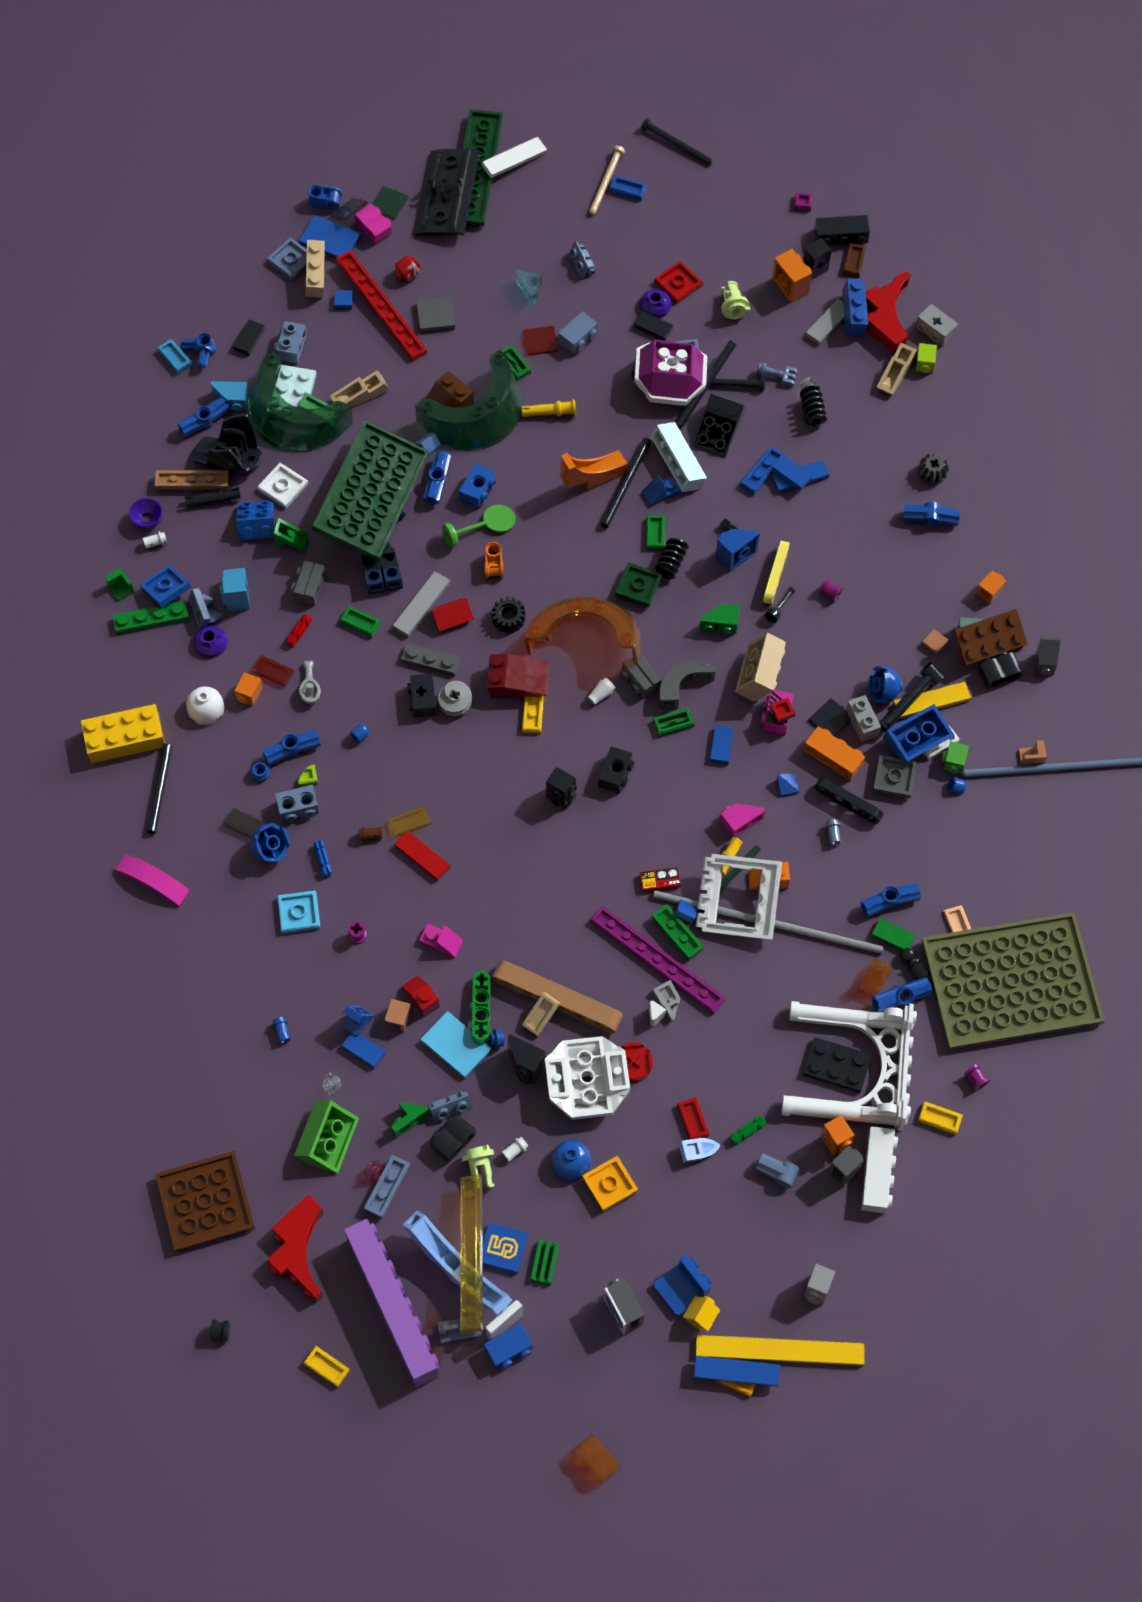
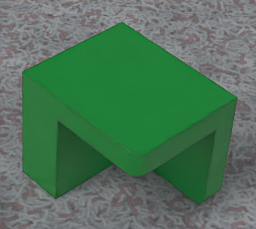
M121 567L105 576L107 586L118 601L134 593L133 585Z

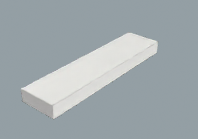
M536 137L483 161L482 167L490 178H493L545 154L547 149L540 139Z

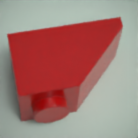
M419 976L414 977L401 986L423 1018L440 1007L439 998L428 983Z

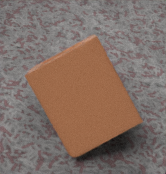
M1037 740L1034 747L1019 749L1021 766L1045 763L1047 755L1044 740Z
M391 999L385 1022L398 1025L400 1030L405 1032L411 1014V1004Z

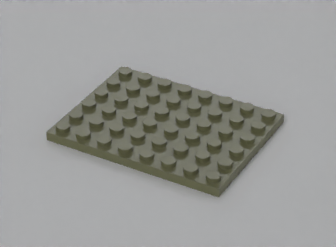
M1075 912L922 937L921 941L949 1050L1104 1024L1105 1022Z

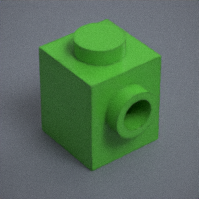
M950 741L948 751L943 752L941 762H945L943 769L948 770L950 773L962 774L969 746Z

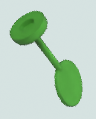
M498 504L487 508L484 512V521L457 531L450 523L442 524L444 540L449 548H454L458 544L457 535L485 525L494 532H507L515 525L516 517L514 512L509 507Z

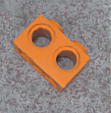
M840 1115L824 1124L821 1139L833 1157L838 1154L840 1155L848 1146L851 1147L855 1135L843 1116Z

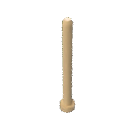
M614 146L612 150L613 157L589 210L591 215L596 214L617 162L625 153L624 148L621 146Z

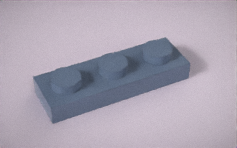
M394 1155L390 1157L364 1207L365 1211L383 1219L411 1166L409 1162Z

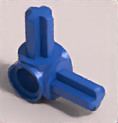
M202 333L196 339L181 340L182 349H196L199 353L197 366L201 369L207 367L209 356L213 355L217 350L209 333Z

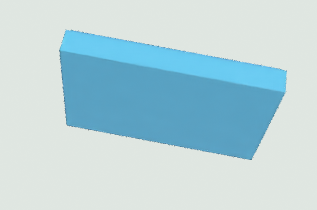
M448 1011L421 1038V1042L465 1079L492 1051V1048L486 1043L482 1045L474 1043L471 1038V1030Z

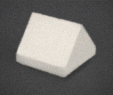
M654 1001L649 1002L650 1025L652 1027L659 1023L666 1015V1009Z

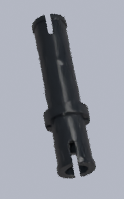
M239 487L185 496L187 508L241 499Z

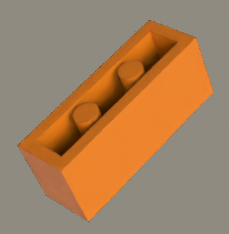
M819 726L805 742L804 752L849 781L854 778L864 764L865 756L861 751L851 748L844 740L837 739L827 729H822Z

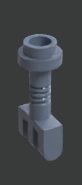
M759 363L757 374H760V376L763 377L764 374L774 375L783 378L782 385L794 386L797 374L796 368L786 366L785 371H778L766 367L767 363Z

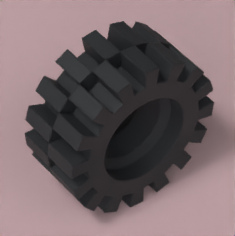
M506 597L505 601L501 598L500 603L498 601L495 602V606L492 607L493 624L495 623V627H499L501 632L505 629V633H508V630H511L513 633L515 628L518 631L520 626L523 627L525 609L520 600L515 602L514 597H512V600ZM511 610L515 612L516 616L508 620L502 617V613Z

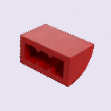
M465 597L429 609L438 631L474 619L468 600Z

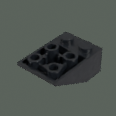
M710 394L692 445L727 456L745 414V405Z

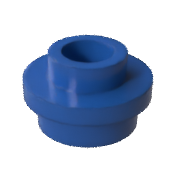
M262 762L256 763L251 768L252 777L257 781L266 780L270 775L269 766ZM259 771H264L263 774H257Z
M493 1029V1032L489 1035L490 1045H493L494 1049H499V1047L504 1046V1033L498 1029Z

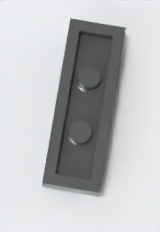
M407 643L401 661L406 664L455 676L461 659L458 656Z

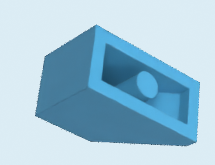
M211 381L213 395L216 398L223 396L230 405V410H247L249 393L247 382Z

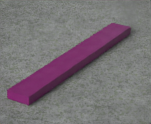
M601 906L590 919L593 925L665 979L671 980L673 985L713 1015L725 1002L726 997L604 906Z

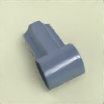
M764 1153L756 1167V1171L775 1179L776 1183L785 1188L792 1187L800 1170L793 1163L781 1162Z

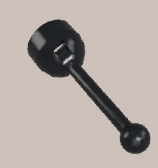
M789 587V592L777 607H771L766 611L765 618L769 622L777 623L780 619V608L789 596L795 593V587Z

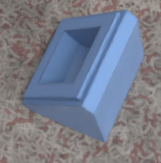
M428 433L415 443L428 450V455L441 446L435 433Z

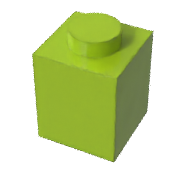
M919 343L915 371L933 373L937 345Z

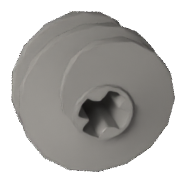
M461 681L447 683L438 695V704L441 711L450 716H460L466 713L472 703L470 688Z

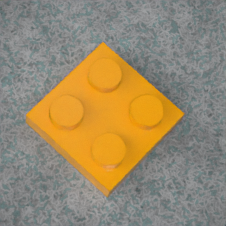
M618 1156L582 1175L584 1182L603 1212L638 1192V1188Z

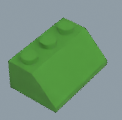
M316 1100L294 1156L308 1165L338 1174L359 1117L331 1100Z

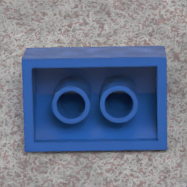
M935 704L888 729L883 739L892 753L907 763L954 737L955 734Z

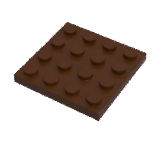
M235 1151L155 1174L175 1252L255 1229Z

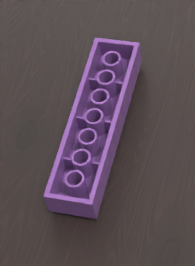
M365 1219L344 1229L350 1248L415 1388L438 1378L440 1367L437 1357L434 1353L430 1354L431 1345L426 1334L421 1335L423 1331L417 1315L412 1316L414 1314L412 1304L408 1297L404 1298V1287L399 1278L395 1279L397 1276L391 1260H386L388 1256L383 1242L378 1243L379 1237L374 1223L369 1224L368 1220Z

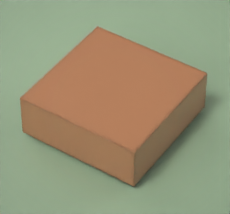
M933 629L922 641V645L937 655L948 643L949 639Z

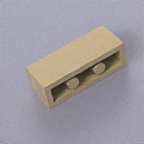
M307 240L305 297L323 298L325 241Z

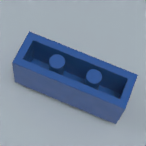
M847 278L842 289L846 335L863 336L868 326L864 279Z

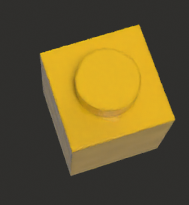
M694 1296L683 1318L696 1329L709 1331L720 1309L714 1305L715 1301L710 1297Z

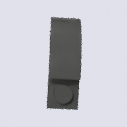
M690 659L673 666L665 674L661 682L659 708H678L679 690L688 682L714 681L715 665L702 664L696 666V659Z

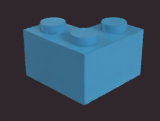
M245 568L223 570V577L220 578L221 585H219L223 605L227 606L228 611L250 609Z

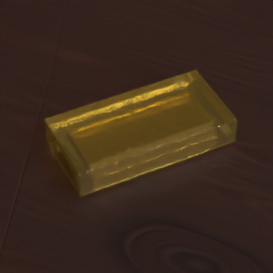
M424 806L388 819L395 838L403 835L406 831L412 832L431 825Z

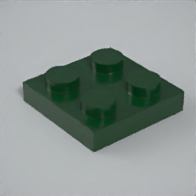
M628 562L615 591V596L650 608L663 574Z

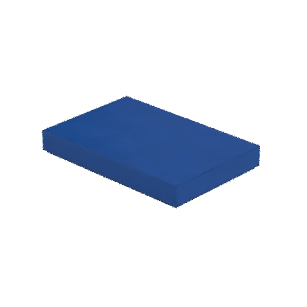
M314 215L299 239V244L306 247L307 240L325 241L324 254L337 258L350 250L353 251L361 238V233Z

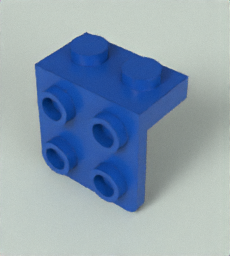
M243 502L237 505L236 521L239 540L273 538V502Z
M686 1254L679 1258L678 1265L654 1282V1288L676 1316H680L687 1310L694 1296L704 1297L711 1291L710 1284L712 1283L706 1274L702 1275L697 1269L699 1267L697 1262Z

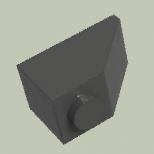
M1041 637L1036 651L1035 673L1054 675L1058 663L1061 637Z

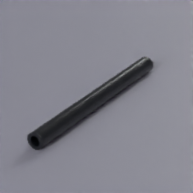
M733 341L727 343L707 373L705 389L686 405L675 423L678 429H682L735 349L736 344Z
M643 438L600 523L602 527L609 528L651 444L649 438Z

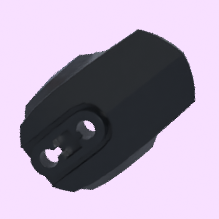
M248 414L234 415L224 419L219 438L205 436L192 451V459L195 463L239 473H250L256 470L262 457V452L258 446V438Z

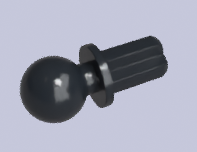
M911 948L903 949L900 953V958L904 963H909L908 970L911 969L917 979L927 977L928 972L920 963L921 959H915V951Z

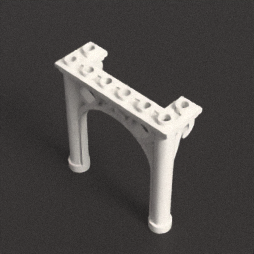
M791 1001L789 1021L851 1027L865 1033L878 1049L881 1059V1073L875 1088L864 1098L853 1102L783 1095L781 1115L790 1116L792 1114L835 1119L842 1115L847 1121L893 1125L894 1128H898V1131H902L903 1126L907 1125L911 1113V1107L908 1106L910 1095L906 1093V1086H910L911 1075L907 1074L908 1067L911 1068L912 1063L909 1049H912L913 1037H910V1030H913L917 1017V1011H913L914 1004L905 1006L904 1011L899 1008H886L884 1012H871L805 1005ZM870 1028H880L883 1030L877 1036ZM887 1034L893 1035L896 1039V1046L886 1048L881 1039ZM899 1050L897 1065L891 1061L890 1055ZM897 1075V1088L890 1083L883 1082H887L890 1076ZM882 1089L891 1091L892 1101L890 1103H882L877 1094ZM873 1099L877 1107H868L863 1105L867 1104Z

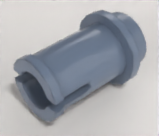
M836 819L828 820L825 828L828 829L830 845L841 844L839 832L841 825Z

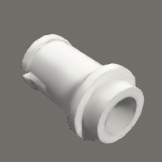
M159 531V534L144 537L143 541L146 549L167 543L165 533Z
M522 1137L519 1139L515 1138L516 1141L502 1151V1154L509 1162L522 1151H526L528 1144Z

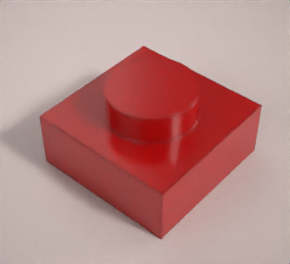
M788 698L770 704L777 723L795 717L796 713Z

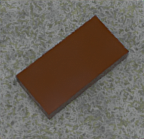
M849 244L843 275L860 278L867 246Z

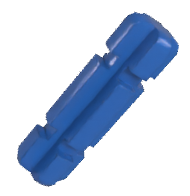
M324 841L314 842V848L322 876H331L332 869Z

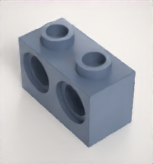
M313 785L275 794L282 822H292L297 818L304 816L312 817L319 813ZM305 801H311L308 805L303 804ZM287 805L292 806L290 809H284Z

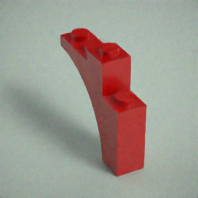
M907 271L901 275L898 274L891 283L885 284L881 289L875 286L873 289L866 291L867 310L870 312L868 314L866 330L893 354L896 353L900 343L907 345L909 336L901 326L896 313V301L903 290L909 286L911 274Z
M308 1194L272 1227L273 1238L282 1246L267 1260L270 1265L268 1269L274 1276L280 1275L284 1279L290 1274L288 1278L295 1285L300 1284L304 1288L302 1290L304 1295L309 1300L313 1298L318 1302L323 1297V1294L309 1273L307 1247L312 1230L324 1212L323 1208Z

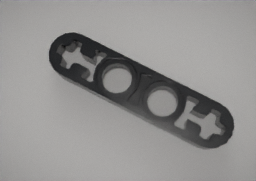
M819 778L814 786L820 794L874 824H878L884 816L879 808L828 779Z

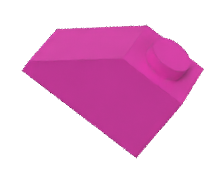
M736 803L733 806L725 807L721 811L720 822L728 833L735 838L763 820L765 809Z

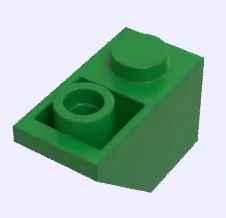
M721 603L701 617L700 630L736 634L740 605Z

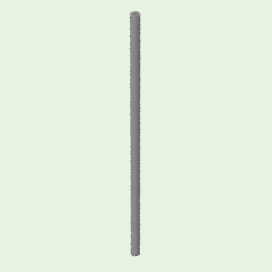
M656 890L653 895L655 899L676 904L682 899L698 907L699 901ZM718 906L717 914L755 923L756 915ZM775 920L774 928L882 954L883 946Z

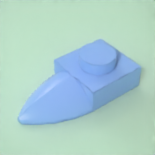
M706 1138L679 1142L683 1163L698 1161L711 1156L719 1149L720 1144Z

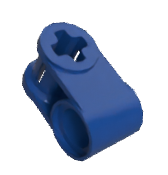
M312 185L308 189L309 204L314 208L337 210L340 207L339 198L342 196V191L337 187Z

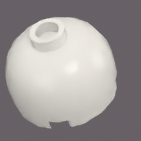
M203 686L196 688L190 693L186 703L189 717L200 725L213 724L224 714L223 698L212 687Z

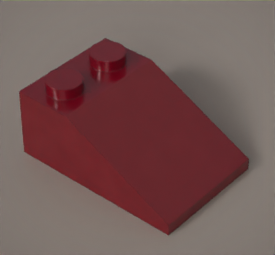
M490 654L486 688L491 698L547 696L549 661L513 654Z

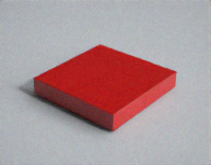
M681 260L654 278V283L662 291L666 292L676 304L703 286V281Z

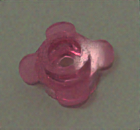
M378 1160L369 1162L365 1168L366 1177L368 1179L371 1178L373 1183L377 1182L385 1166L380 1165Z

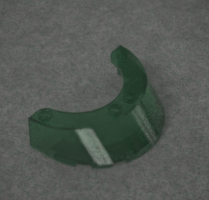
M270 350L259 367L248 398V415L256 433L264 441L282 450L292 449L297 450V452L311 451L312 448L319 446L325 447L337 440L353 424L351 407L342 401H334L327 406L317 409H302L287 403L279 395L275 385L276 374L281 366V358Z
M498 350L489 358V364L494 376L493 385L489 393L479 402L467 407L456 408L444 406L432 399H425L415 405L416 422L427 434L435 433L442 445L447 444L458 450L470 451L472 448L481 447L485 449L496 445L513 432L522 415L523 397L511 366L501 350Z

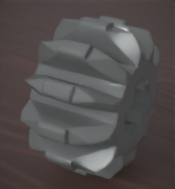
M927 453L925 458L922 457L918 466L920 477H925V482L931 480L933 484L936 480L940 483L942 479L947 477V472H949L947 459H943L942 455L936 456V453L933 456Z

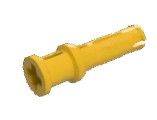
M575 399L571 402L557 401L555 404L522 406L523 417L576 415Z

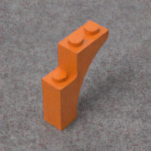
M619 450L593 459H576L565 453L561 455V463L559 464L561 469L560 479L563 484H567L569 489L582 483L589 490L627 472V462Z

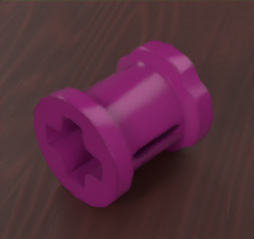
M829 578L824 580L819 589L820 593L829 595L833 601H836L843 591L842 586L833 584Z
M358 920L350 923L348 926L350 940L355 944L363 943L367 937L365 925Z
M979 1064L972 1066L964 1073L973 1083L975 1091L980 1090L990 1082L989 1078H986L981 1072Z

